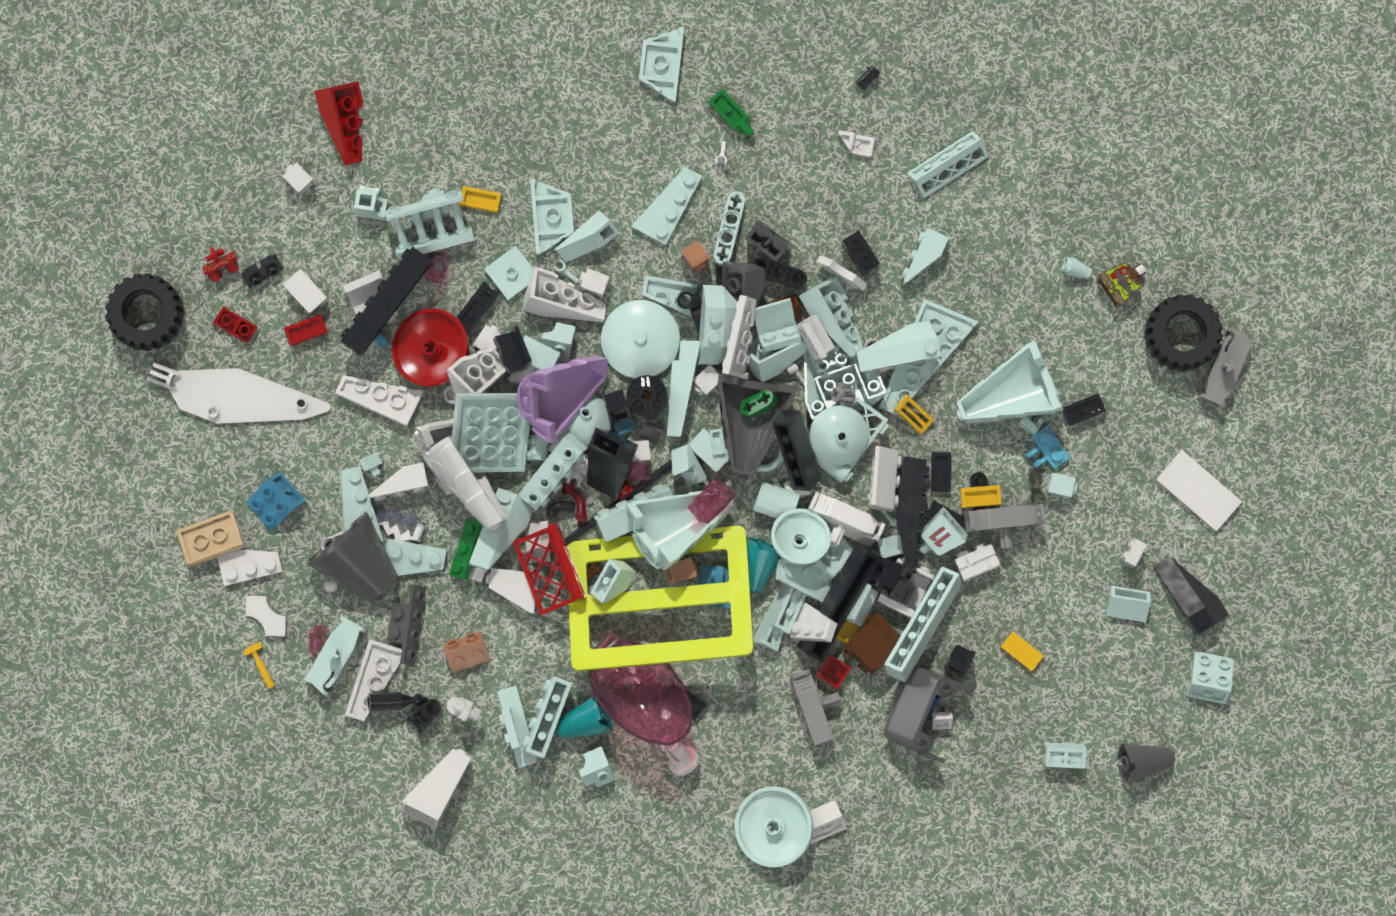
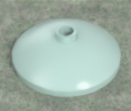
M593 394L559 436L563 439L570 432L588 447L595 428L606 430L611 428L612 420L605 402ZM582 412H587L588 416H584Z
M840 405L822 410L813 420L809 432L810 444L815 454L823 461L833 465H845L855 461L864 452L869 438L868 427L864 418L856 410ZM840 433H844L845 435L843 440H839L838 435Z
M792 509L784 512L776 519L771 530V542L776 553L785 561L795 565H809L819 561L826 554L830 546L831 534L827 523L817 513L807 509ZM800 540L802 544H797L796 541Z

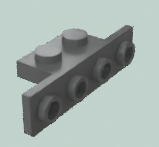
M411 584L409 604L392 602L387 642L403 644L400 664L415 665L418 640L420 638V625L423 617V605L426 597V587Z

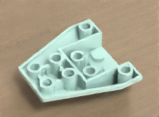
M830 336L829 338L834 348L827 352L828 356L825 358L814 360L809 349L804 353L805 404L812 421L822 410L836 406V402L832 401L831 391L834 387H837V383H850V387L855 389L856 396L871 407L887 394L880 375L875 370L860 372L857 355L850 358ZM857 402L853 409L861 412L864 410V406Z

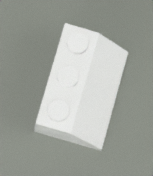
M875 446L869 510L893 512L894 507H898V495H895V487L899 488L900 476H896L897 468L901 467V456H898V450L882 446Z

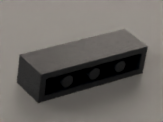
M783 410L774 419L772 425L793 490L810 491L821 479L805 424L800 410Z

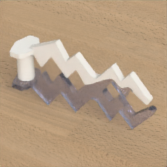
M371 499L375 515L379 514L380 517L377 520L378 525H383L387 536L394 534L395 540L421 541L420 538L427 524L419 520L414 510L403 516L400 508L397 507L389 514H386L382 503L375 508ZM397 517L400 526L408 521L410 527L415 523L418 524L413 537H411L409 530L401 535L397 524L390 528L389 521Z

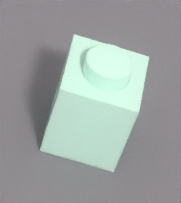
M1051 473L1046 493L1071 498L1072 494L1075 495L1078 483H1075L1076 478Z

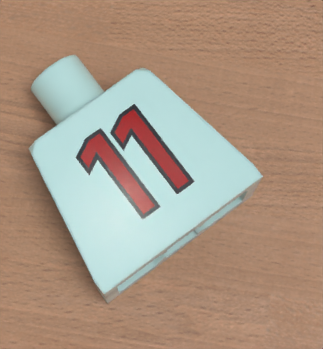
M943 507L923 528L921 537L924 540L920 543L919 550L926 554L932 549L937 555H942L965 543L968 534Z

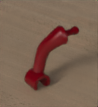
M570 480V484H567L566 481L562 485L561 492L564 495L570 494L577 503L575 518L578 521V526H582V522L587 520L585 500L576 491L573 481Z

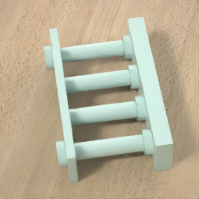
M452 190L443 196L401 207L398 205L392 206L385 211L386 220L393 219L400 242L395 247L398 261L402 260L401 255L407 248L411 249L412 246L425 254L474 241L472 228L465 227L458 202L464 201L462 191ZM449 204L451 205L457 226L456 231L450 233L445 231L439 207ZM430 209L432 210L438 231L437 236L431 238L426 236L420 212ZM411 214L419 237L416 242L412 243L407 242L401 217Z

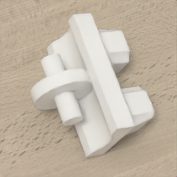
M451 697L446 703L448 712L464 721L467 718L477 721L481 712L480 709L472 706L473 702L462 697Z

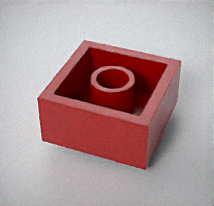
M830 654L816 676L838 689L851 668Z

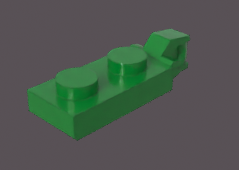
M723 89L708 101V104L738 134L742 131L748 139L754 134V130L749 126L751 123L749 116Z

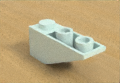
M598 211L555 250L565 262H569L605 246L619 231L601 211Z
M927 228L925 233L921 231L917 243H920L917 251L913 249L909 258L912 261L910 268L905 267L901 276L904 279L903 285H906L941 257L949 237Z

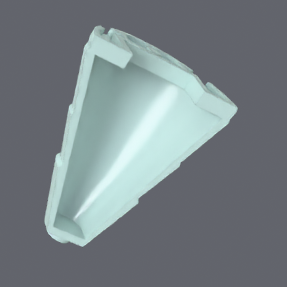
M1032 341L957 402L959 410L956 412L960 421H965L968 424L1054 414L1064 409L1037 343Z
M723 489L689 492L684 495L633 501L626 505V516L628 525L633 526L634 533L632 536L642 555L656 569L662 568V570H666L676 564L732 510L733 500Z

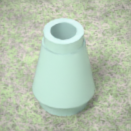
M1067 256L1061 267V271L1065 272V275L1089 279L1092 272L1091 268L1073 256L1071 258Z

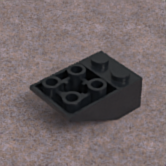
M595 428L588 446L587 485L617 500L638 445L610 430Z

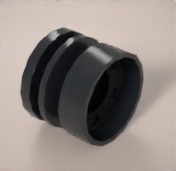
M651 375L639 376L632 380L626 393L630 411L638 418L646 420L656 418L662 414L668 401L667 388L664 383ZM644 392L652 394L649 401L641 398L644 396Z

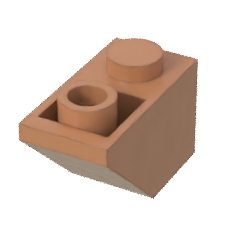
M698 241L681 250V255L692 273L697 271L699 274L708 268L710 257Z
M691 557L680 560L665 570L669 586L697 577V566Z

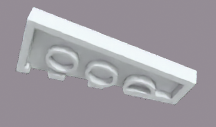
M740 295L736 304L735 318L731 326V336L727 343L726 357L722 364V373L738 376V378L748 380L749 373L745 372L746 363H750L751 356L747 354L748 345L752 343L753 337L750 327L754 325L756 299Z
M343 375L335 391V395L406 427L424 393V390H413L403 386L387 385V383L382 382L376 383Z

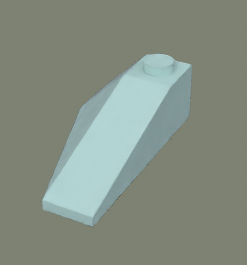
M837 276L799 296L809 315H817L828 335L850 358L864 349L858 329L852 323L851 317H853V312L848 310L846 300H848L847 293Z
M930 321L909 324L857 352L856 355L859 371L866 372L936 360L941 357L938 337Z
M756 337L748 345L747 354L751 355L748 366L761 382H765L784 371L804 354L808 347L802 339V343L764 353L759 339Z

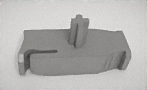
M1230 327L1226 330V333L1229 335L1220 344V348L1209 369L1203 393L1198 396V399L1222 409L1226 406V403L1223 401L1234 388L1253 342L1252 339L1245 338Z
M1043 504L984 509L964 513L966 533L999 530L1001 549L1012 548L1010 528L1037 526L1045 524L1046 521ZM1037 510H1040V519L1037 517Z
M809 669L790 675L814 748L834 742L824 709L842 703L838 692L819 698Z

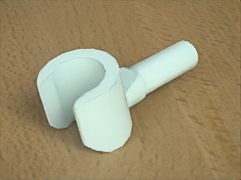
M559 260L563 264V268L557 269L554 266V269L560 274L567 275L572 281L577 283L579 279L569 272L564 261Z

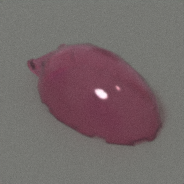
M610 631L607 633L608 636L593 649L606 648L613 641L615 644L612 647L644 644L623 638L618 639ZM669 663L588 670V678L594 697L607 716L627 733L649 744L665 746L673 745L685 739L692 727V705L683 682Z

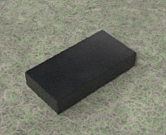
M931 452L930 492H951V452Z

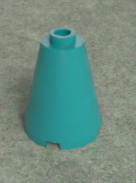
M748 537L747 554L750 593L757 594V592H762L777 565V560H780L781 557L776 553L773 545L767 543L766 540Z
M598 694L594 695L561 717L555 728L557 735L567 739L612 732L611 717L608 708L604 709L601 704L604 702L602 697Z

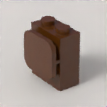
M875 612L842 645L845 648L843 652L851 660L855 658L859 662L857 666L865 674L869 672L873 675L885 664L901 635L878 612Z

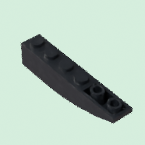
M903 456L897 493L896 523L902 564L906 578L911 579L912 573H916L918 562L914 561L915 554L919 553L920 542H917V535H921L922 523H919L920 516L924 515L925 504L921 503L922 497H926L927 485H924V480L929 477L930 467L926 466L927 460Z

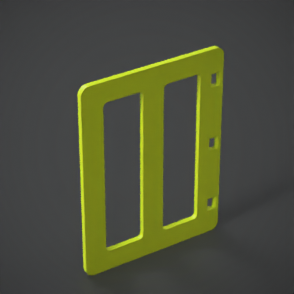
M742 526L714 528L695 547H692L686 553L726 550L728 552V582L622 592L605 604L600 602L595 596L588 594L587 565L595 562H606L609 559L645 558L637 547L633 536L617 537L608 542L604 539L573 541L567 546L587 599L580 602L577 601L569 604L571 664L576 671L748 656L753 652L746 531ZM723 533V538L712 539L711 534ZM601 544V550L590 551L589 545ZM568 590L569 599H571L572 597L570 591ZM722 603L731 604L732 635L730 637L601 649L590 648L589 618L594 615Z

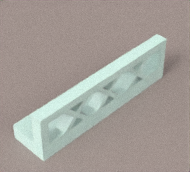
M972 131L907 174L916 184L921 196L925 198L988 158L989 154L981 138ZM980 148L982 154L976 158L972 157L973 152ZM959 160H965L962 167L955 168ZM949 170L946 177L943 179L939 178L942 171ZM928 180L932 181L931 186L924 190L922 184Z

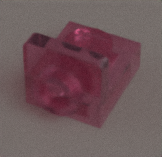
M315 625L313 629H309V654H318V650H322V638H318V634H330V629H325V625Z

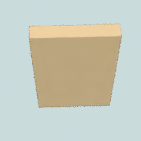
M233 510L176 530L188 568L245 547Z

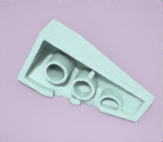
M501 488L497 489L495 495L507 520L502 523L503 527L494 532L492 529L487 530L484 526L482 527L469 565L488 571L502 556L503 552L513 544V541L521 532H524L534 511L517 494Z

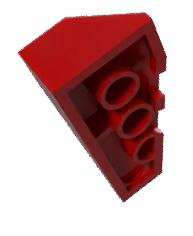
M356 81L314 91L319 112L344 165L362 162V137L359 135V125H362L363 119L359 118V107H363V99L359 82Z

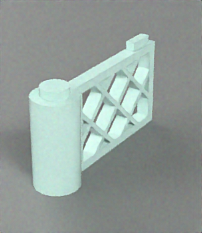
M856 396L854 402L849 407L853 409L857 402L864 406L865 415L861 416L866 417L869 440L864 450L865 452L877 434H883L888 428L889 424L886 422L889 419ZM867 409L873 414H867ZM877 416L883 421L878 427L870 428L868 417ZM875 430V432L871 436L870 431ZM840 433V439L843 440L842 435H844V433ZM814 452L817 466L840 483L843 480L847 482L853 475L851 469L860 459L859 457L845 465H833L820 459Z

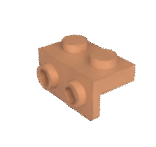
M481 632L470 633L466 637L450 640L447 644L443 645L452 673L490 661Z

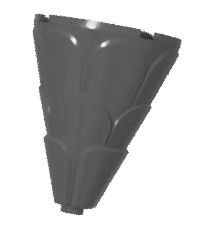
M719 374L718 387L733 474H737L739 479L748 480L749 476L755 474L770 448V442L775 435L772 422L783 410H788L796 396L797 386L781 383L775 385L738 379V376ZM763 390H769L777 396L775 407L755 418H748L740 411L741 403L745 399ZM769 396L766 397L765 403H768Z

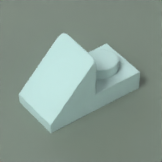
M689 443L671 451L673 476L681 473L688 487L700 483L707 478Z

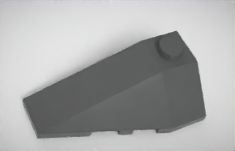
M724 261L722 266L723 287H726L727 291L737 302L740 295L756 299V307H758L764 289L765 269L752 263Z

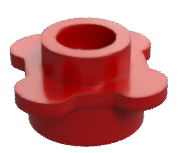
M624 480L617 498L618 500L626 497L633 491V487L629 486L628 480Z

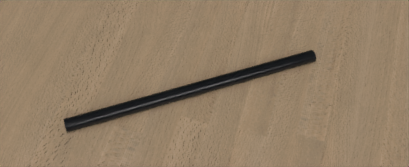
M672 459L634 486L633 491L626 497L615 500L605 509H612L621 501H629L672 469ZM592 517L565 537L566 545L568 546L597 524L595 518Z

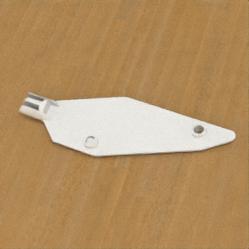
M153 362V367L169 372V375L151 369L150 374L166 380V383L151 377L147 378V381L169 389L180 410L217 424L303 420L328 412L331 408L330 404L239 368L176 371ZM300 399L305 401V405L303 407H300L298 405V401Z

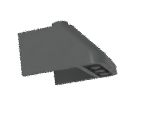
M915 666L899 691L884 728L885 738L930 759L944 763L945 759L928 753L931 747V739L927 734L921 732L936 695L948 697L953 693L955 687L973 693L974 689L943 675Z

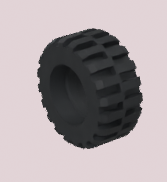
M139 273L133 274L132 278L126 277L122 279L123 282L120 285L117 283L113 287L115 291L109 293V303L105 305V310H107L105 315L106 321L109 323L108 327L115 337L133 349L151 351L154 348L158 350L165 343L167 345L171 343L172 337L174 335L177 337L179 334L178 329L180 326L182 327L184 322L182 316L185 315L182 308V299L179 297L176 289L161 277L148 273L144 275ZM150 294L160 300L163 306L162 318L155 327L145 331L138 330L129 323L127 309L136 297Z
M1179 294L1165 299L1150 313V317L1145 324L1144 337L1147 339L1145 344L1150 349L1152 358L1155 357L1158 360L1157 363L1161 366L1165 365L1168 367L1167 369H1176L1179 372L1191 371L1207 363L1219 350V344L1223 338V334H1221L1223 326L1222 323H1219L1218 318L1220 316L1218 312L1215 313L1212 310L1213 306L1210 303L1206 304L1204 302L1205 299L1201 297L1195 298L1191 294L1186 296ZM1177 315H1187L1199 324L1202 336L1199 344L1194 349L1180 351L1168 342L1165 329L1171 318Z

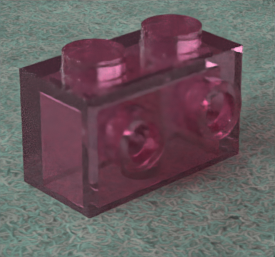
M713 479L687 508L699 522L709 524L736 495L723 481Z

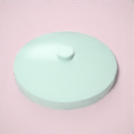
M634 300L620 305L607 317L602 328L601 346L605 358H607L612 368L629 378L636 379L643 375L657 376L672 364V360L676 358L679 350L680 335L676 321L665 308L651 301Z
M764 787L754 791L742 802L736 814L735 835L737 842L748 858L762 866L781 867L795 862L806 852L813 837V817L807 803L797 793L784 787Z

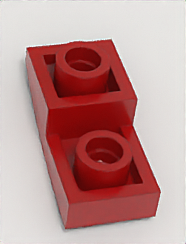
M225 307L221 308L213 321L214 325L247 344L257 329L256 325Z

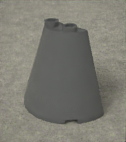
M366 511L350 524L346 532L323 551L320 549L306 561L307 565L364 600L371 602L373 605L382 598L381 595L386 590L390 592L397 586L395 582L398 578L397 572Z

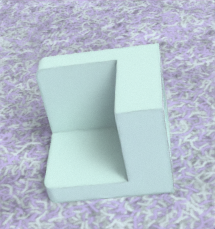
M897 535L881 538L876 541L880 557L886 559L900 555Z

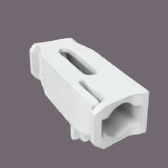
M815 492L808 510L821 516L828 527L833 529L830 545L833 547L834 545L839 546L843 535L871 547L874 542L879 540L885 527V523L877 522L870 514L837 499L819 494V492Z

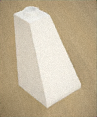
M452 749L404 798L400 812L436 829L470 763L471 757L468 756L469 754L461 749H458V751Z

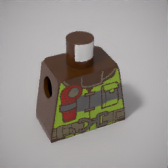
M1126 262L1099 274L1096 279L1115 307L1118 308L1142 286L1139 278L1147 272L1141 263L1131 268Z

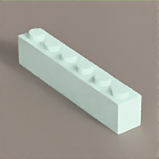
M941 567L884 664L888 675L906 682L962 586L958 573Z

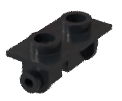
M270 254L259 262L262 266L260 268L255 263L244 269L241 275L249 288L261 284L265 279L277 275L279 271L284 269L276 254Z

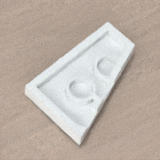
M239 549L217 557L224 586L283 572L278 552Z
M804 601L792 626L790 638L801 641L831 642L837 623Z

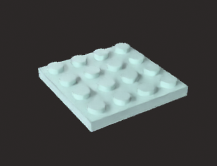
M456 393L452 436L457 443L455 447L472 472H525L530 422L529 420L525 421L520 412L517 393Z

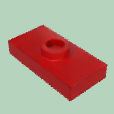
M321 314L284 328L291 347L328 333Z

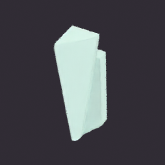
M680 341L679 360H672L667 436L680 437L682 434L700 341Z
M782 583L753 637V643L778 652L783 633L790 634L806 595Z

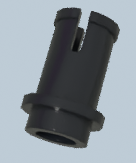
M873 65L870 68L867 67V71L855 82L862 90H865L875 78H879L880 72Z

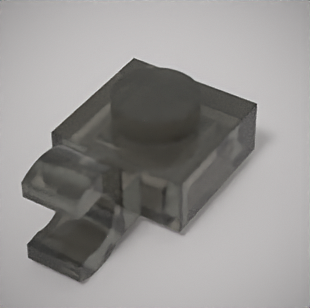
M1029 468L1027 471L1031 491L1030 501L1034 503V497L1038 494L1041 496V501L1044 502L1046 500L1045 493L1039 489V484H1042V474L1038 472L1037 468Z

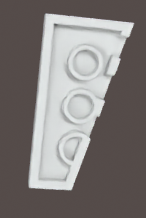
M369 639L344 714L345 716L361 721L366 719L370 712L367 706L368 693H381L400 664L402 649Z

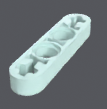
M739 191L729 194L713 255L714 262L719 266H723L724 261L731 260L745 205V197ZM739 197L741 203L737 204L736 211L732 210L733 201L731 199ZM728 215H735L737 222L729 224L726 221V217ZM729 233L733 239L731 242L725 243L722 241L721 236ZM722 247H725V256L728 258H724L723 261H720L719 256L717 255H720L722 252Z

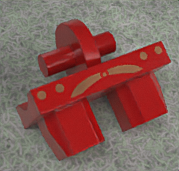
M214 247L209 248L212 254L205 258L207 262L213 259L215 261L202 267L204 274L208 275L213 282L222 278L218 268L225 265L229 274L239 269L236 261L237 256L234 251L219 258V256L225 254L223 248L215 251Z

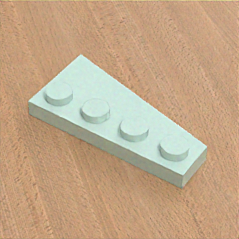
M684 167L635 221L631 228L666 246L702 179V175Z
M360 466L341 470L339 475L343 504V533L349 529L353 521L366 511L381 541H383Z

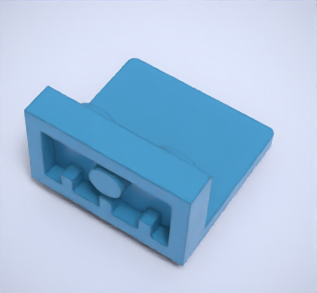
M281 472L269 477L246 501L248 506L271 531L275 530L293 510L306 502L303 496Z

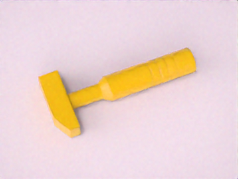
M258 642L248 647L244 655L247 656L252 653L256 666L267 688L270 689L275 684L264 662L260 660L256 652L263 648L261 643Z

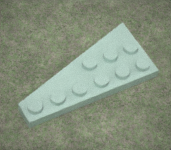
M924 299L914 323L930 321L938 337L941 357L932 361L896 366L886 389L887 394L883 397L879 409L897 416L898 413L893 408L898 405L900 400H903V396L907 394L913 398L979 321Z

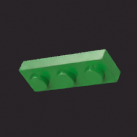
M466 518L449 575L464 580L469 579L472 565H469L483 527L479 521Z

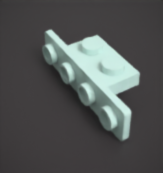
M513 686L499 690L497 693L502 707V714L499 715L502 727L506 726L508 734H504L507 746L511 745L519 768L537 763L536 757L522 752L523 747H521L524 736L529 735V729L517 687Z

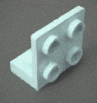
M789 298L755 308L754 320L758 339L764 353L802 343L801 335L796 328L792 302Z
M1195 651L1192 679L1187 688L1186 696L1226 704L1232 688L1234 660Z

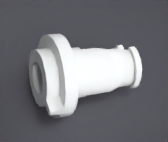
M667 736L663 739L660 746L669 758V769L677 776H685L691 773L699 763V754L694 748L680 743L677 737L674 739V743Z

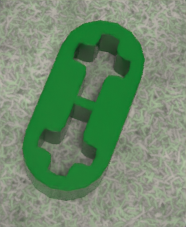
M763 390L745 399L741 403L740 411L748 418H755L774 408L777 404V396L769 390ZM769 396L768 403H765L766 397Z

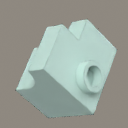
M360 186L355 199V216L385 220L388 199L379 197L380 190L377 188Z
M556 322L555 328L551 332H543L541 343L560 352L561 357L559 361L569 362L576 326Z
M602 747L583 754L585 765L579 770L585 786L595 783L598 788L616 780Z

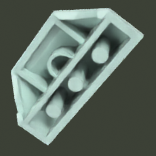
M703 285L698 364L718 365L726 357L727 343L731 336V326L736 314L737 301L722 285Z

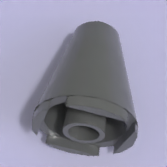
M1121 744L1117 751V758L1121 757L1122 765H1118L1120 776L1124 782L1134 783L1171 768L1175 762V754L1168 747Z

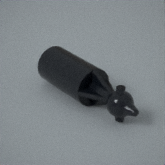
M401 692L368 693L367 706L369 711L401 710L412 703L420 706L428 698L421 694H415L411 697Z

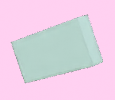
M722 428L709 430L713 455L725 453Z

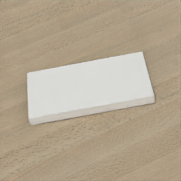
M1183 450L1175 456L1156 478L1158 483L1215 532L1242 502Z

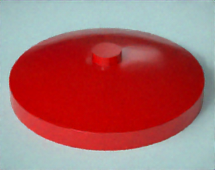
M436 308L417 311L407 317L395 333L392 343L394 364L399 373L415 385L421 387L444 385L450 382L447 369L461 357L469 355V337L464 325L449 312Z

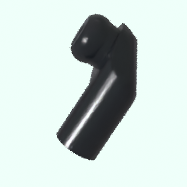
M558 501L550 504L546 508L547 517L556 518L557 511L574 512L575 503Z

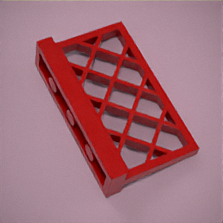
M557 523L548 525L547 528L513 541L541 616L574 602L587 599L562 531ZM548 533L550 538L547 547L537 543L540 536ZM526 541L532 543L529 554L523 553L519 544ZM536 545L546 549L541 560L532 557ZM548 551L556 554L557 559L554 566L544 562ZM530 558L540 562L535 573L528 570L527 565ZM543 564L552 567L548 578L538 575ZM556 569L564 575L561 584L551 580ZM537 577L546 580L542 591L537 590L534 586ZM550 582L559 586L555 597L545 593ZM562 588L570 591L571 599L566 601L558 599ZM544 595L554 599L551 607L543 610L541 601Z

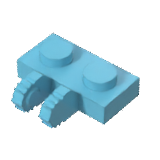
M1048 425L1031 437L1037 447L1025 455L1027 459L1031 458L1039 450L1044 455L1042 459L1034 462L1032 465L1034 469L1048 461L1054 470L1070 458Z

